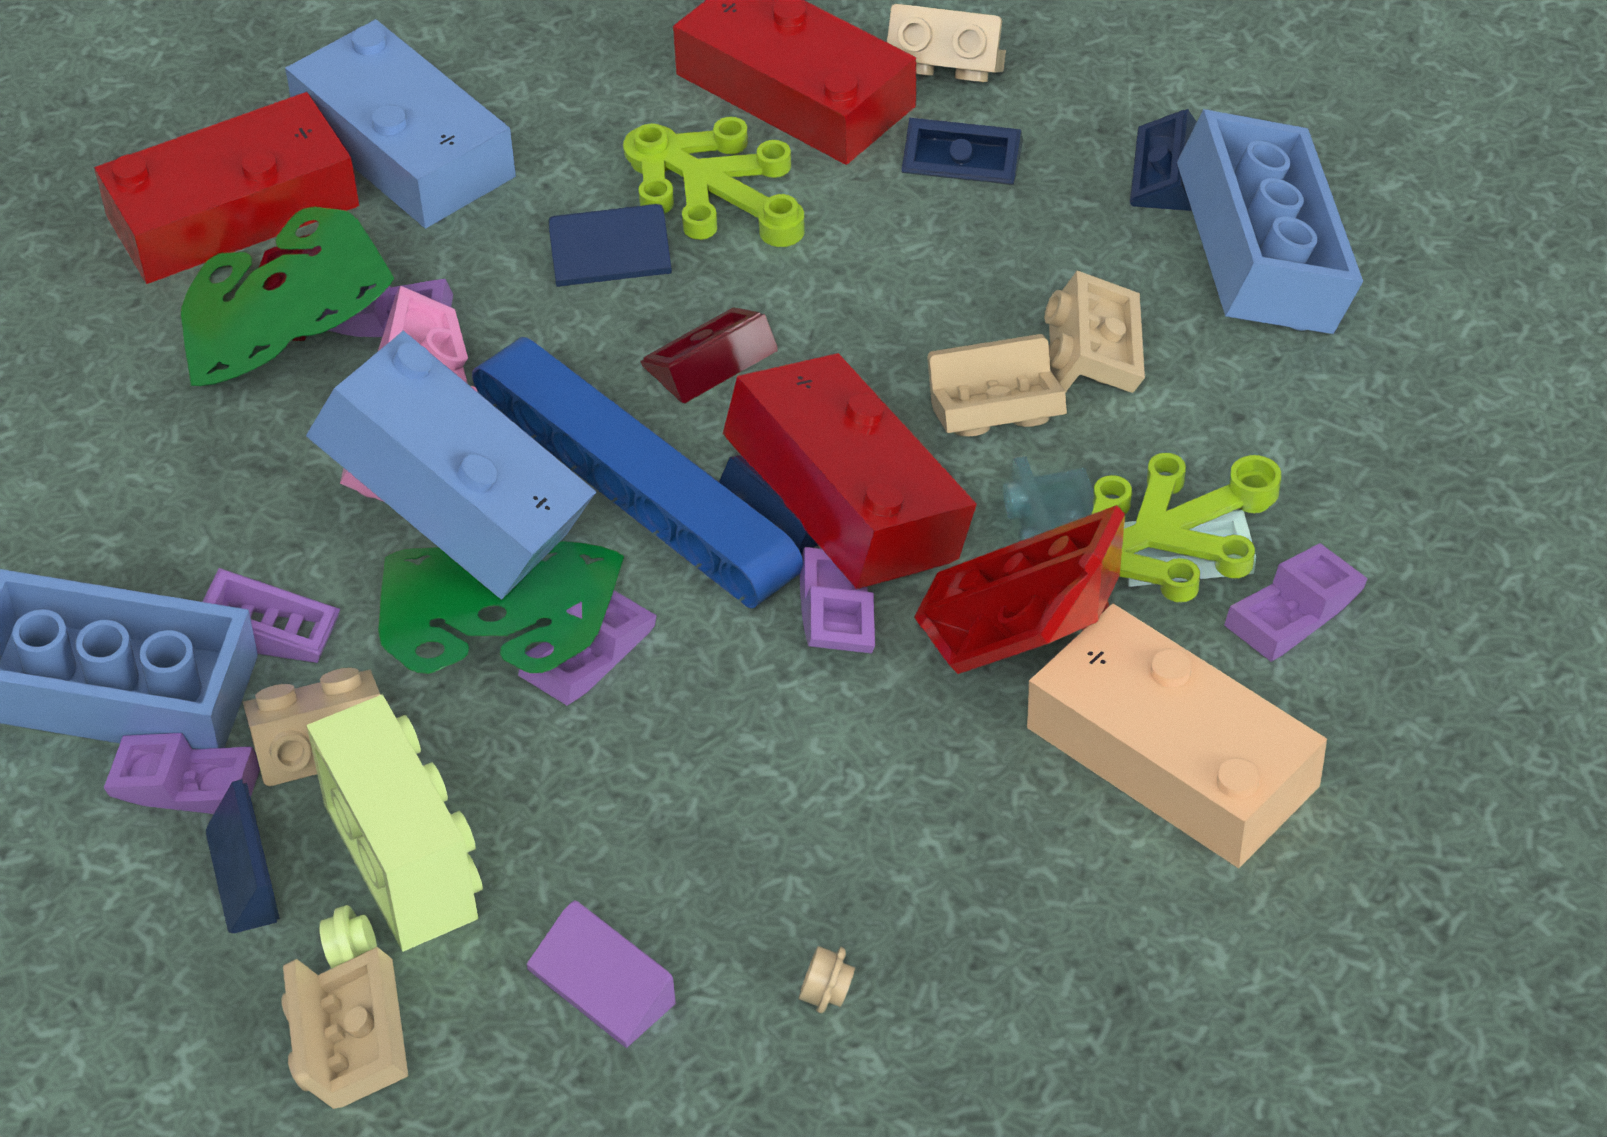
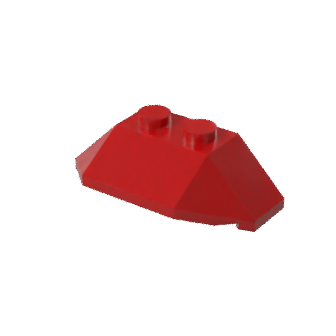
M1115 505L937 572L914 616L915 620L957 674L1049 644L1080 629L1084 630L1087 626L1098 622L1100 615L1109 607L1108 599L1120 576L1125 513Z

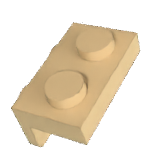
M903 4L892 5L887 43L916 57V74L933 75L934 66L936 65L956 68V79L988 82L989 72L996 73L1003 72L1006 50L999 49L1002 18L1000 16Z
M1042 334L931 351L927 356L933 411L947 433L954 432L960 436H977L988 432L990 426L1014 423L1023 427L1038 426L1046 423L1051 416L1067 414L1065 390L1050 370L1048 340Z
M341 668L324 674L320 678L319 683L294 688L291 684L274 685L259 691L255 695L256 699L243 702L262 779L266 786H273L317 774L306 725L379 696L380 692L371 670L359 672L356 668Z
M376 947L320 975L314 973L298 959L283 966L286 993L282 996V1007L289 1022L292 1052L288 1056V1065L293 1079L302 1090L310 1091L335 1109L351 1104L408 1077L392 958Z

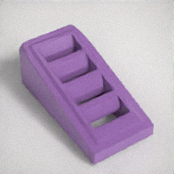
M221 568L218 569L202 601L248 609L250 618L253 612L264 614L261 622L251 619L258 654L318 663L340 611L339 608ZM278 616L289 618L284 630L273 627ZM303 620L316 622L309 638L297 635Z

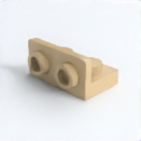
M1076 271L1062 291L1056 290L1052 294L1045 310V322L1049 324L1050 331L1049 357L1051 372L1063 387L1065 393L1079 375L1133 393L1145 378L1140 293Z

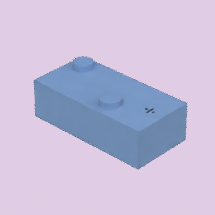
M376 19L285 68L290 97L308 92L351 156L353 167L425 229L516 177L510 127Z
M1203 109L1177 161V165L1225 317L1286 326L1300 331L1311 330L1334 334L1362 285L1363 279L1308 128Z
M405 331L398 334L333 389L306 437L501 600L567 535L596 494L593 488Z
M0 569L1 724L120 743L122 737L127 735L182 733L192 749L225 748L258 656L248 609Z

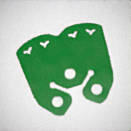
M309 207L296 212L277 235V247L280 249H312L320 246L321 252L315 256H309V254L282 255L251 272L235 292V297L227 302L223 301L224 295L231 292L252 265L250 254L246 252L219 253L210 258L201 267L188 288L181 306L184 345L191 386H206L224 382L264 365L281 353L295 337L321 334L338 326L370 305L390 286L394 277L356 217L348 211L321 207ZM310 220L318 221L319 226L314 233L302 238L296 236V231L300 225ZM227 265L232 267V273L227 279L219 283L210 282V276L216 269ZM280 272L286 274V280L280 287L274 290H265L263 288L265 280L271 275ZM376 284L375 287L366 290L364 295L357 299L361 287ZM326 309L338 311L335 314L326 315L320 321H316ZM270 345L269 348L260 350L255 356L249 358L253 354L255 346ZM218 362H221L223 365H229L227 369H216L214 372L207 374Z
M560 541L548 553L557 554L551 556L547 561L541 560L501 600L439 547L412 548L396 551L386 556L384 563L378 628L381 646L407 669L416 673L430 674L463 660L469 652L468 643L440 627L430 626L429 623L433 619H444L445 624L467 636H508L535 624L541 618H548L552 621L549 626L538 627L504 643L500 648V656L504 661L530 674L552 670L585 650L596 638L613 595L624 555L598 545ZM425 555L430 556L419 565L410 561H404L405 559H419ZM580 555H587L591 559L603 558V560L586 564ZM582 602V619L567 613V609ZM488 606H500L507 612L505 617L498 621L489 622L478 617L479 611ZM426 642H438L445 648L441 655L434 658H422L416 654L417 647ZM535 642H547L554 648L550 655L543 658H533L525 653L526 647Z

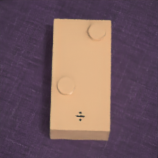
M1113 603L1100 615L1098 622L1087 626L1029 680L1027 728L1237 868H1240L1320 787L1327 738Z

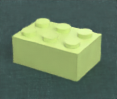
M382 694L306 725L324 806L402 952L477 920L478 914L474 893L483 890L477 868L468 852L476 849L471 829L460 811L450 814L444 802L448 800L447 791L434 763L431 762L423 766L417 754L421 752V748L409 718L406 715L396 718Z

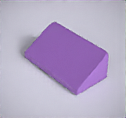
M576 900L563 910L527 962V970L625 1048L631 1045L676 1004L672 975Z

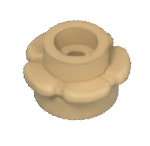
M817 946L806 973L798 999L818 1006L816 1011L819 1013H823L826 1010L828 1003L841 1007L848 992L855 967L843 963L846 950L843 947H839L836 953Z

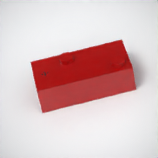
M705 0L673 25L676 75L845 165L849 164L916 107L915 56L805 0Z
M308 92L144 150L123 155L116 160L94 167L106 216L146 284L206 263L210 258L219 253L236 252L277 237L292 216L302 209L321 207L347 211L360 206L351 156ZM316 220L307 221V222L303 223L302 225H300L299 228L304 227V226H307V225L312 224V223H315V222H318V221H316Z
M839 353L737 376L723 435L738 453L778 493L785 505L801 521L808 534L856 589L947 565L960 558L977 503Z

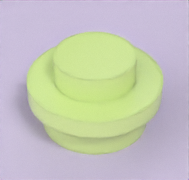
M348 905L336 908L333 917L321 920L320 922L321 942L331 968L377 947L373 928L366 915L356 916Z

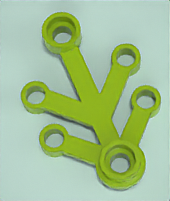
M725 117L718 120L714 124L713 131L676 134L668 127L650 123L635 128L626 135L623 141L625 158L631 163L634 170L643 174V182L639 185L638 189L640 206L660 204L663 206L664 214L669 212L674 206V195L671 182L665 179V172L670 169L684 177L686 206L682 210L683 231L688 237L697 240L707 239L717 231L716 208L709 203L708 191L757 217L759 235L765 243L771 246L788 247L794 245L805 234L804 210L795 198L786 194H776L767 197L732 178L764 175L771 178L784 176L791 169V150L787 143L780 140L765 141L758 146L757 154L700 159L690 155V153L716 150L725 154H736L743 151L748 145L747 124L737 117Z
M1159 453L1153 456L1148 462V486L1136 523L1124 529L1120 577L1158 584L1163 596L1174 602H1187L1196 597L1200 582L1199 567L1188 559L1176 558L1166 562L1134 554L1148 547L1215 561L1217 571L1228 578L1236 579L1247 576L1253 569L1255 556L1254 544L1248 538L1241 535L1222 537L1190 529L1236 509H1241L1248 513H1261L1267 510L1277 501L1281 484V470L1273 460L1260 455L1244 456L1232 465L1228 485L1168 510L1172 495L1178 493L1184 486L1186 465L1184 460L1176 454ZM1168 472L1172 473L1173 475L1165 476L1159 473ZM1116 475L1100 478L1094 485V508L1092 514L1115 505L1125 514L1128 513L1131 507V484L1125 478ZM1116 495L1119 496V498L1112 499L1107 498L1105 496ZM1235 554L1243 558L1233 559L1227 555ZM1183 578L1188 580V582L1181 583L1172 579Z

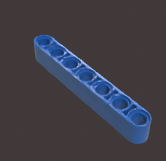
M521 337L472 371L474 386L482 397L492 405L497 404L496 408L530 437L535 434L536 437L533 439L571 469L573 466H576L577 468L573 471L608 499L613 500L616 497L618 500L613 503L652 533L658 530L659 532L656 536L694 566L699 563L702 564L698 569L737 600L744 597L745 599L741 603L746 607L755 608L801 573L803 567L802 555L793 540L784 531L527 337Z

